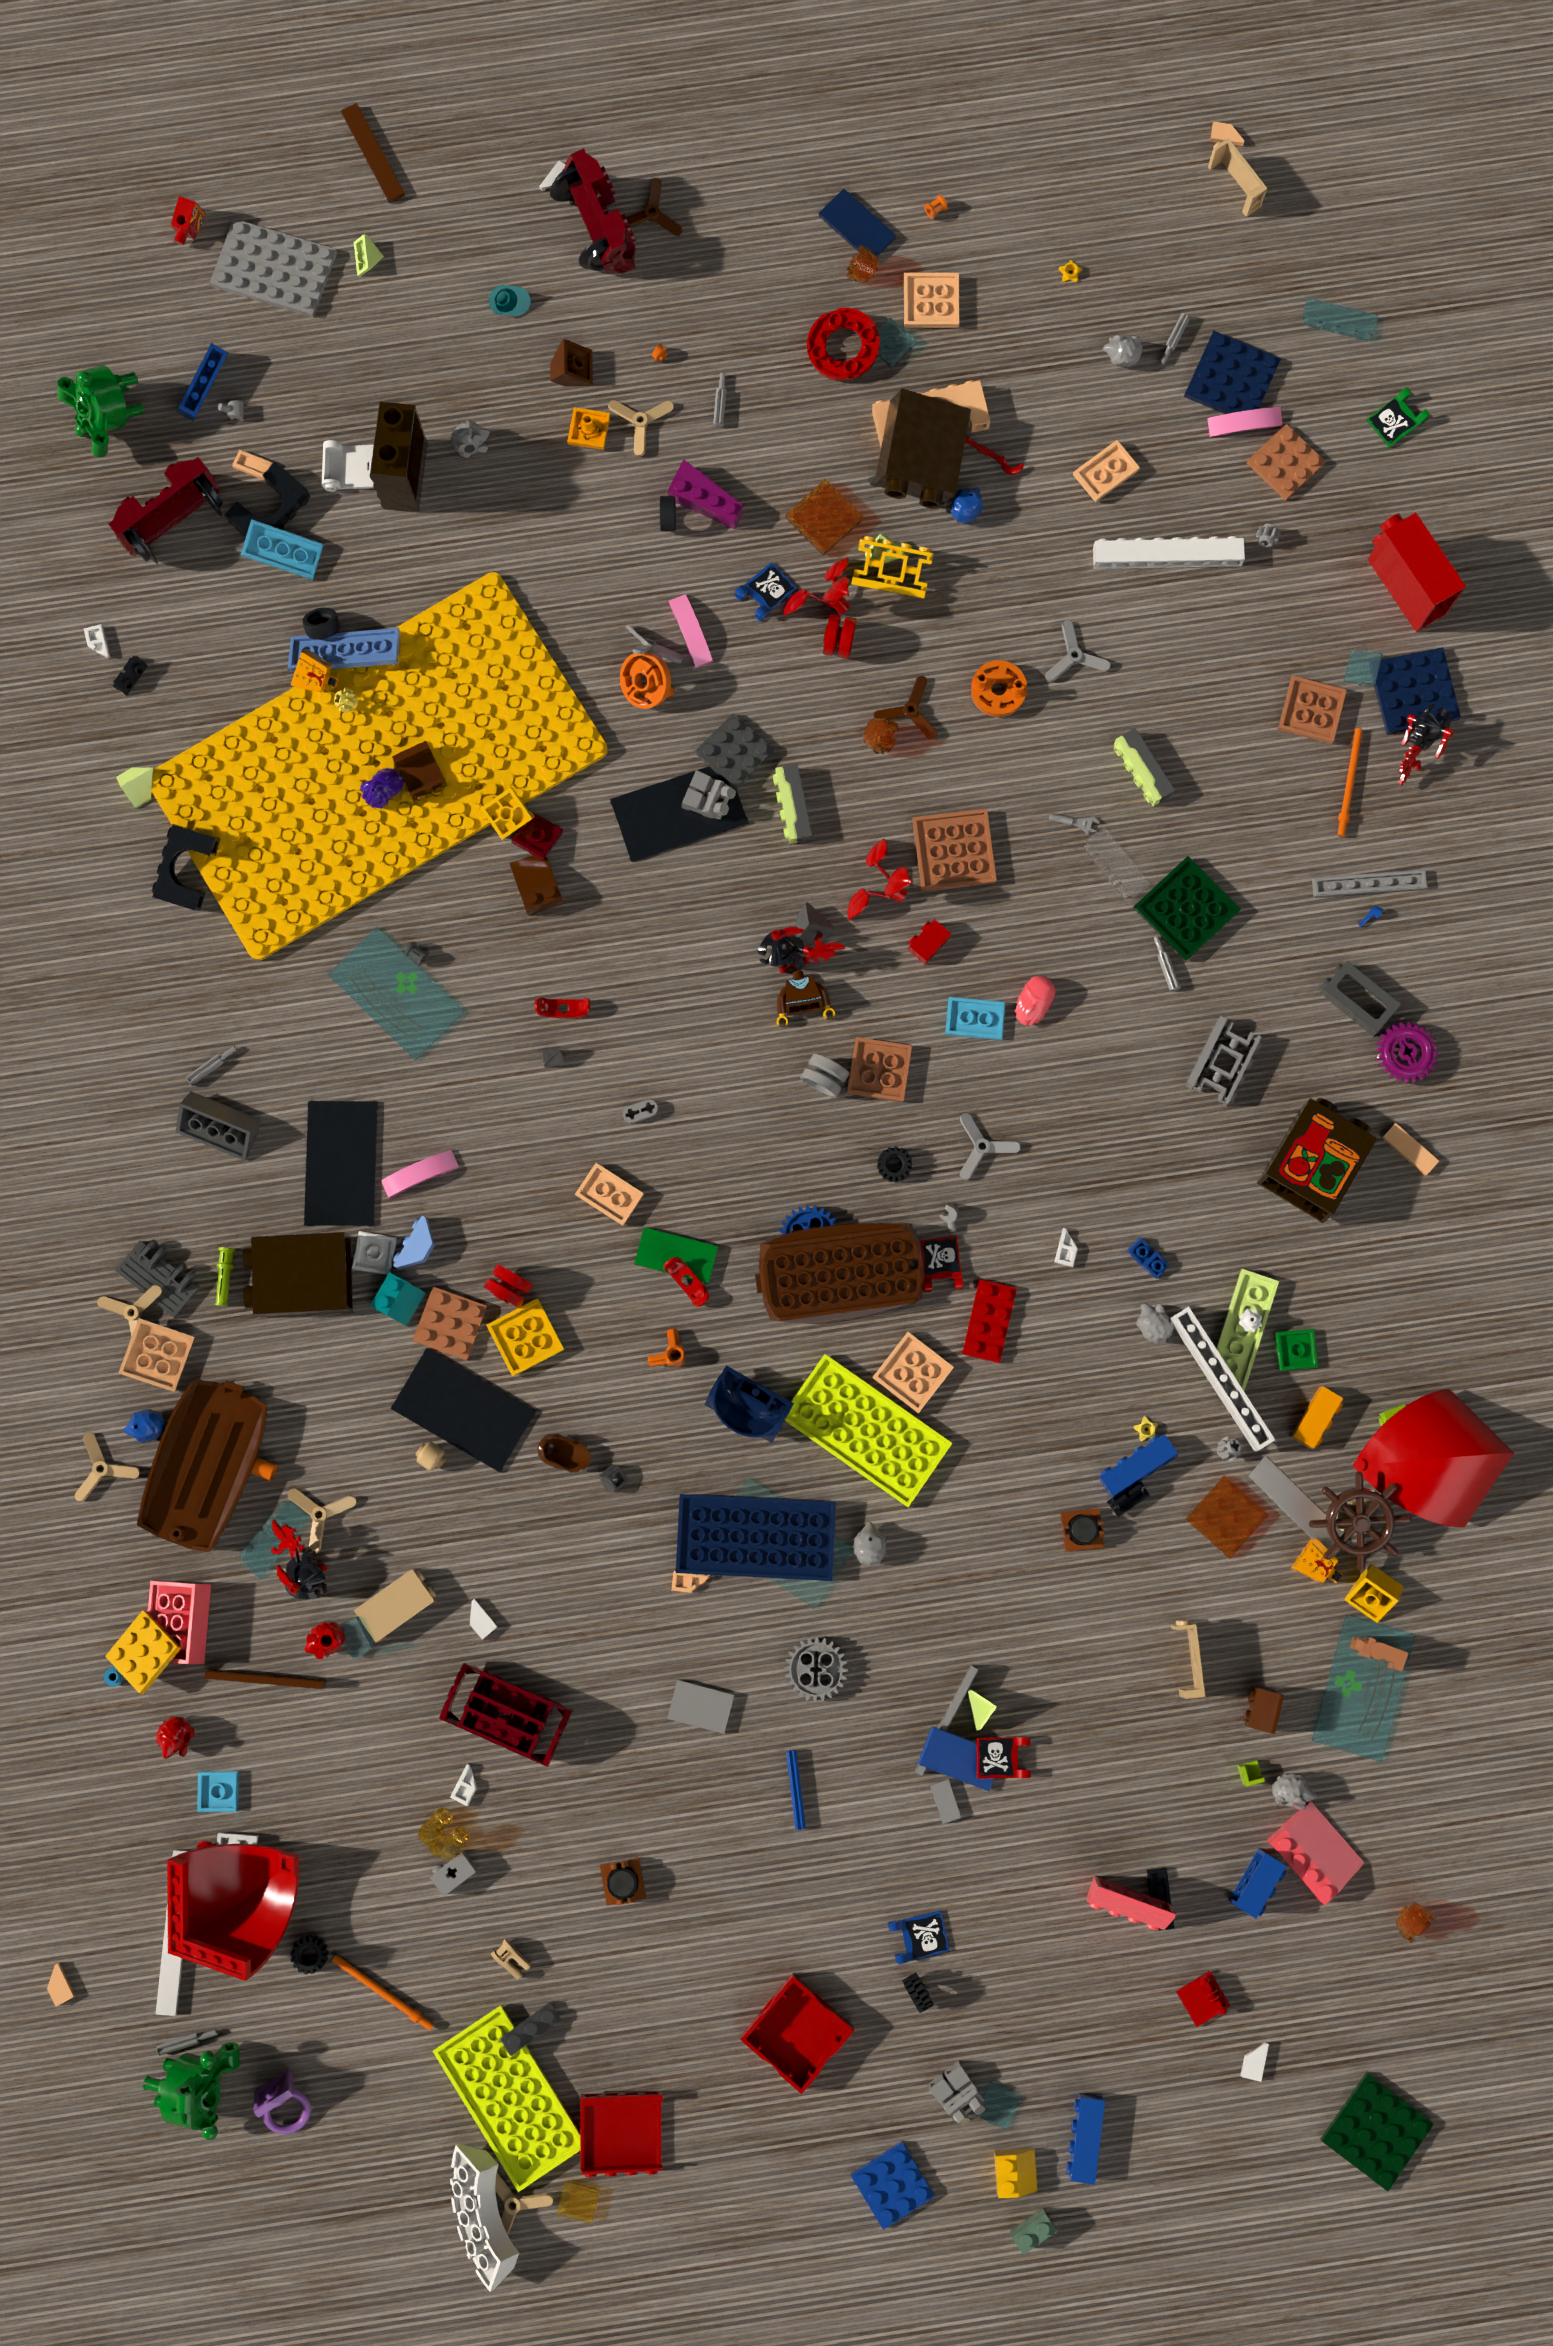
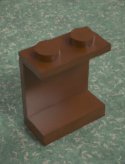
M427 741L392 756L413 801H421L428 794L438 793L447 786Z

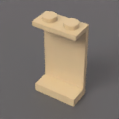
M1229 138L1223 142L1219 141L1213 147L1208 168L1212 169L1221 162L1247 194L1242 210L1247 217L1261 208L1267 187Z
M411 1569L354 1610L375 1643L383 1640L389 1633L437 1601L435 1599L437 1594L431 1586L427 1587L424 1583L426 1578L420 1570Z
M1177 1620L1175 1625H1171V1629H1187L1194 1687L1179 1688V1696L1185 1699L1205 1697L1197 1625L1191 1623V1620Z

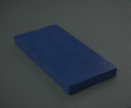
M845 189L838 193L819 212V217L870 263L896 239V235Z

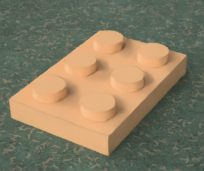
M1116 440L1075 470L1073 476L1091 498L1097 502L1137 473L1140 467L1119 441Z
M595 1163L575 1193V1196L624 1226L644 1196V1193Z

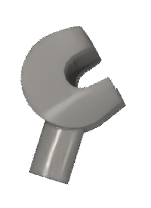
M233 400L228 405L222 403L218 405V410L226 412L232 421L234 419L244 421V403L242 401Z
M948 1202L945 1209L949 1214L942 1212L939 1217L947 1222L949 1232L957 1231L955 1220L959 1215V1210L956 1205Z

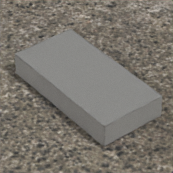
M949 1779L931 1784L930 1788L942 1824L960 1819L961 1815Z

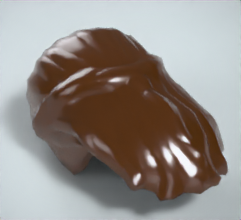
M559 1433L545 1435L538 1445L540 1460L557 1469L579 1472L580 1470H585V1467L589 1466L591 1461L587 1446Z

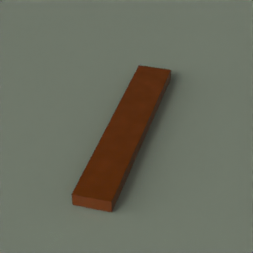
M357 103L341 110L346 124L388 203L404 197L405 193Z
M207 1670L204 1679L314 1689L326 1688V1681L319 1679Z

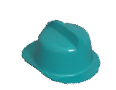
M499 285L489 294V306L494 313L499 315L521 316L527 312L531 304L529 293L524 288L518 286Z

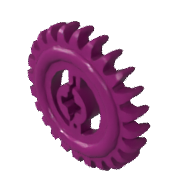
M1400 1022L1399 1028L1393 1024L1391 1026L1392 1030L1385 1029L1387 1035H1380V1038L1384 1041L1376 1043L1381 1046V1048L1375 1050V1052L1381 1053V1055L1376 1057V1060L1383 1061L1378 1067H1386L1383 1074L1391 1072L1389 1079L1396 1075V1082L1403 1078L1404 1084H1406L1410 1078L1413 1084L1416 1082V1077L1419 1081H1422L1423 1075L1425 1077L1429 1076L1428 1070H1434L1431 1064L1438 1063L1434 1059V1057L1439 1056L1437 1052H1434L1438 1046L1432 1044L1436 1039L1429 1038L1431 1032L1424 1033L1425 1027L1419 1030L1417 1023L1412 1027L1411 1023L1407 1022L1405 1027ZM1405 1039L1416 1042L1420 1047L1421 1057L1418 1063L1415 1059L1417 1055L1416 1047L1411 1043H1407ZM1397 1042L1400 1046L1396 1052L1397 1059L1402 1063H1409L1410 1066L1402 1065L1395 1058L1394 1047ZM1408 1051L1409 1055H1404L1403 1052Z

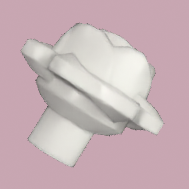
M1246 1309L1243 1314L1239 1315L1241 1319L1239 1325L1246 1332L1249 1330L1255 1332L1258 1327L1262 1326L1260 1322L1262 1316L1255 1309L1252 1311Z

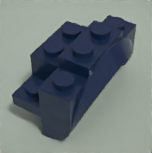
M726 1365L713 1385L704 1405L713 1409L721 1422L732 1431L747 1437L764 1438L773 1443L794 1403Z

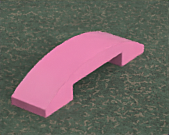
M1281 407L1247 410L1207 418L1210 437L1283 426Z
M686 594L669 600V605L678 622L695 668L713 662L706 640Z
M448 1150L403 1168L381 1181L388 1198H391L437 1175H443L457 1169L459 1165L453 1151Z

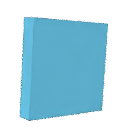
M198 1771L197 1812H237L239 1771Z

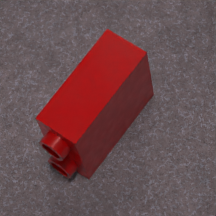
M1415 512L1403 519L1400 513L1387 519L1380 526L1383 532L1372 540L1375 547L1367 560L1414 630L1418 632L1446 615L1462 594L1466 585L1418 514Z

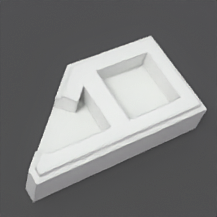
M560 161L556 163L539 186L540 190L545 191L551 188L552 183L562 172L565 164Z
M99 624L84 628L88 647L108 659L111 658L103 625Z
M1063 1228L1054 1263L1073 1268L1078 1248L1067 1229Z
M473 1599L470 1626L483 1640L498 1626L476 1599Z
M470 1764L466 1765L450 1798L465 1806L469 1805L477 1790Z
M1264 2042L1255 2050L1244 2055L1241 2077L1262 2081L1268 2043Z

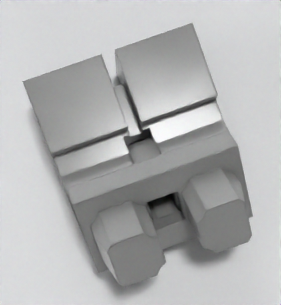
M696 770L683 799L682 808L700 813L708 818L721 819L722 815H727L729 810L728 800L734 798L736 791L723 781L712 779L710 776Z
M957 2061L944 2071L947 2079L940 2074L927 2086L952 2120L961 2127H964L970 2121L966 2114L973 2110L976 2115H980L985 2111L983 2104L985 2100L960 2062Z

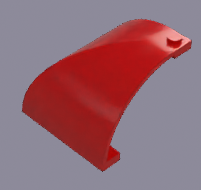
M1443 1389L1418 1398L1388 1419L1370 1438L1352 1466L1357 1471L1362 1472L1363 1478L1380 1493L1391 1483L1396 1484V1491L1388 1499L1412 1514L1445 1526L1465 1527L1514 1455V1452L1450 1389Z
M223 1844L194 1849L168 1859V1953L244 1981L251 1978L272 1956L290 1922L298 1892L299 1855L264 1845Z

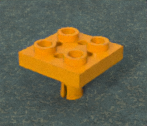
M574 407L567 440L568 445L604 450L610 413Z

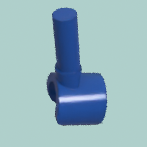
M1374 906L1358 925L1362 927L1372 916L1378 919L1383 909Z

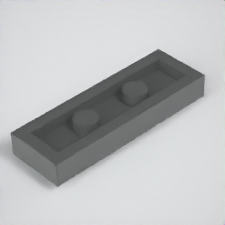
M548 2002L499 2039L508 2054L512 2056L560 2021L561 2018L552 2004Z

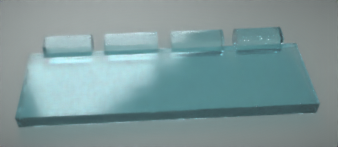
M1307 298L1302 319H1305V326L1317 328L1318 323H1321V330L1334 333L1336 327H1338V334L1352 337L1353 333L1357 332L1356 339L1369 341L1370 336L1374 335L1379 315Z
M283 1501L274 1511L280 1516L279 1519L271 1515L262 1526L267 1531V1534L259 1530L250 1541V1544L255 1549L253 1550L246 1546L238 1556L244 1561L242 1565L259 1579L263 1577L280 1555L271 1552L272 1547L278 1550V1545L281 1542L272 1530V1521L276 1520L280 1527L287 1524L289 1527L296 1529L294 1533L296 1535L310 1518L309 1515L293 1503L289 1505Z

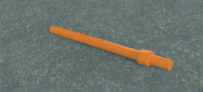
M1361 728L1355 729L1342 810L1338 816L1339 828L1337 836L1345 837L1346 826L1350 820L1349 809L1363 733Z
M337 1954L335 1955L332 1962L407 2014L411 2021L414 2023L418 2022L429 2031L431 2030L434 2023L421 2015V2011L418 2009L414 2010Z

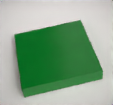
M1314 1329L1275 1332L1279 1371L1319 1367Z

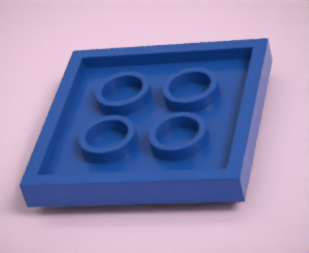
M902 2141L851 2173L852 2179L883 2230L935 2197Z

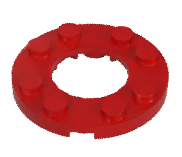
M837 308V310L830 313H824L814 322L807 337V352L811 364L821 375L835 381H848L862 376L874 365L880 351V337L875 323L868 315L853 308ZM843 328L856 332L862 344L860 352L856 357L845 362L832 359L826 351L828 337L836 330Z

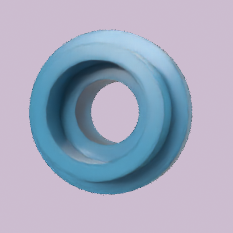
M115 1667L108 1668L104 1673V1681L111 1687L120 1685L124 1680V1676ZM112 1673L116 1674L114 1681L110 1678Z

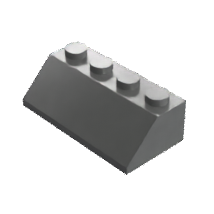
M190 1091L180 1103L176 1133L245 1161L258 1135L260 1119Z

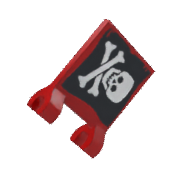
M957 1237L919 1240L925 1278L924 1293L932 1292L931 1280L954 1278L955 1290L963 1289Z
M1030 1737L976 1738L977 1779L1031 1778V1770L1018 1769V1746H1030Z

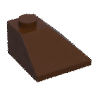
M563 339L550 363V381L562 386L593 385L592 350Z

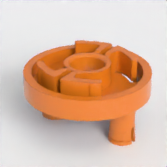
M648 651L644 654L633 653L626 658L620 670V686L624 696L632 705L641 709H649L659 706L666 698L674 696L669 668L659 655ZM642 674L647 678L646 687L641 682Z
M1003 660L990 661L982 665L975 672L971 682V697L976 707L986 715L1005 717L1013 714L1022 706L1027 693V681L1023 672L1016 665ZM995 684H1001L1005 687L1006 692L1003 695H996L992 692L991 688Z

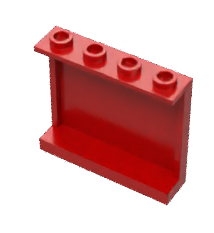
M661 2091L580 2094L581 2174H585V2177H596L597 2174L604 2173L605 2176H617V2173H625V2175L632 2176L637 2175V2172L654 2175L658 2171H663L661 2165V2103H663V2094Z

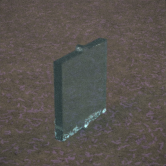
M1351 650L1344 681L1358 683V685H1375L1382 653L1369 652L1368 650Z
M359 1616L351 1621H346L345 1625L341 1626L344 1629V1643L352 1659L360 1655L364 1656L367 1651L374 1648Z
M990 2082L983 2097L985 2100L983 2101L985 2111L976 2116L988 2121L990 2125L994 2124L1007 2130L1021 2096L1009 2091L1007 2087L1002 2088Z

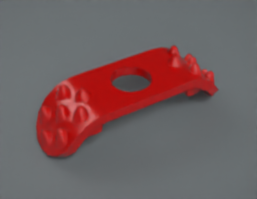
M538 997L534 1002V1008L537 1014L542 1017L582 1018L588 1015L591 1001L589 998L547 999ZM561 1004H567L569 1010L566 1013H560L558 1007Z
M679 1257L668 1260L663 1266L664 1270L672 1276L688 1295L693 1305L701 1307L707 1303L709 1292L689 1266ZM684 1275L692 1277L693 1282L690 1285L683 1284L682 1277Z

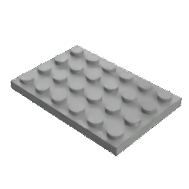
M233 218L209 284L216 289L314 318L335 261L337 250Z

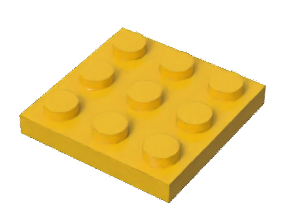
M538 1298L486 1325L512 1377L564 1351Z
M142 1610L105 1657L139 1694L144 1695L181 1647L147 1611Z

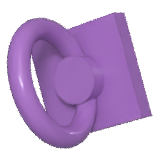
M289 2069L254 2091V2113L258 2118L263 2117L264 2123L270 2130L279 2134H291L303 2128L308 2122L311 2115V2104L305 2094L293 2089V2074ZM290 2097L297 2099L302 2104L303 2114L296 2123L283 2126L272 2120L270 2110L281 2106Z

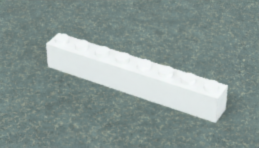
M1214 536L1209 539H1201V537H1192L1190 539L1175 537L1165 540L1160 537L1153 540H1146L1145 538H1137L1135 540L1119 538L1112 541L1099 539L1094 542L1093 546L1094 569L1242 566L1245 560L1244 538H1238L1237 536H1230L1228 538Z
M1187 1307L1171 1317L1170 1320L1174 1323L1177 1333L1253 1450L1259 1451L1275 1441L1273 1435L1191 1309Z

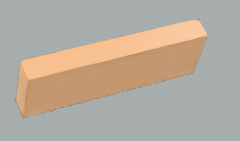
M1396 1123L1382 1137L1425 1176L1439 1162L1437 1158Z

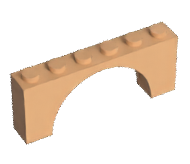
M970 380L961 385L952 384L943 389L934 388L925 393L916 392L971 409L968 424L971 433L987 430L990 427V417L980 380ZM880 400L872 404V414L880 447L882 446L890 400Z

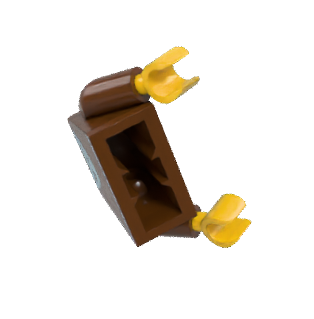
M800 970L793 972V979L786 981V987L781 989L777 997L778 1026H780L779 1020L782 1018L786 1020V1026L788 1025L785 1013H787V1016L820 1011L824 1007L823 1017L827 1019L826 1011H831L832 1017L835 1016V1011L830 1008L831 1002L827 989L819 982L814 981L812 976L804 977L803 971Z

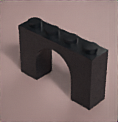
M276 462L268 468L263 477L266 483L282 497L281 506L278 511L269 517H257L236 502L225 514L228 522L245 537L251 519L283 530L288 520H292L296 516L297 511L309 502L311 496L308 490Z
M172 824V827L167 832V845L162 850L163 860L157 869L158 878L152 887V897L191 910L201 911L206 893L183 885L176 877L175 863L178 857L188 850L216 856L221 838Z

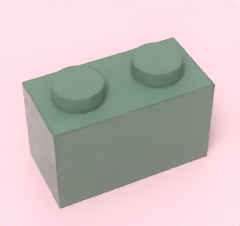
M1044 2208L1010 2230L1013 2240L1023 2255L1057 2232L1054 2223Z

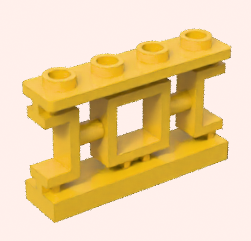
M869 536L860 539L858 550L867 552L864 570L854 569L853 585L925 598L928 583L919 581L922 563L932 564L934 553L930 552L931 548L920 547L917 550L912 549V545L901 543V546L893 545L894 541L883 539L881 543L876 542V538ZM865 544L888 548L890 552L882 551L881 560L871 559L872 549L866 548ZM904 551L927 556V559L919 558L918 567L907 566L908 556L901 553ZM886 556L904 559L900 577L882 574ZM869 566L879 568L878 578L885 580L882 582L859 577V575H867ZM905 573L916 575L914 585L921 586V589L897 585L896 581L904 582Z

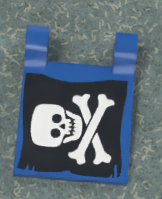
M771 562L746 584L739 586L735 590L736 594L734 596L740 601L748 593L761 606L755 611L756 615L754 616L760 622L797 588Z
M941 1910L888 1922L891 1932L902 1930L906 1952L895 1954L896 1963L898 1964L950 1951Z

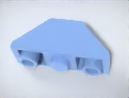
M424 1216L416 1219L412 1226L413 1232L411 1235L406 1236L403 1241L404 1247L402 1251H398L393 1259V1262H395L393 1266L399 1270L426 1262L435 1246L429 1221Z

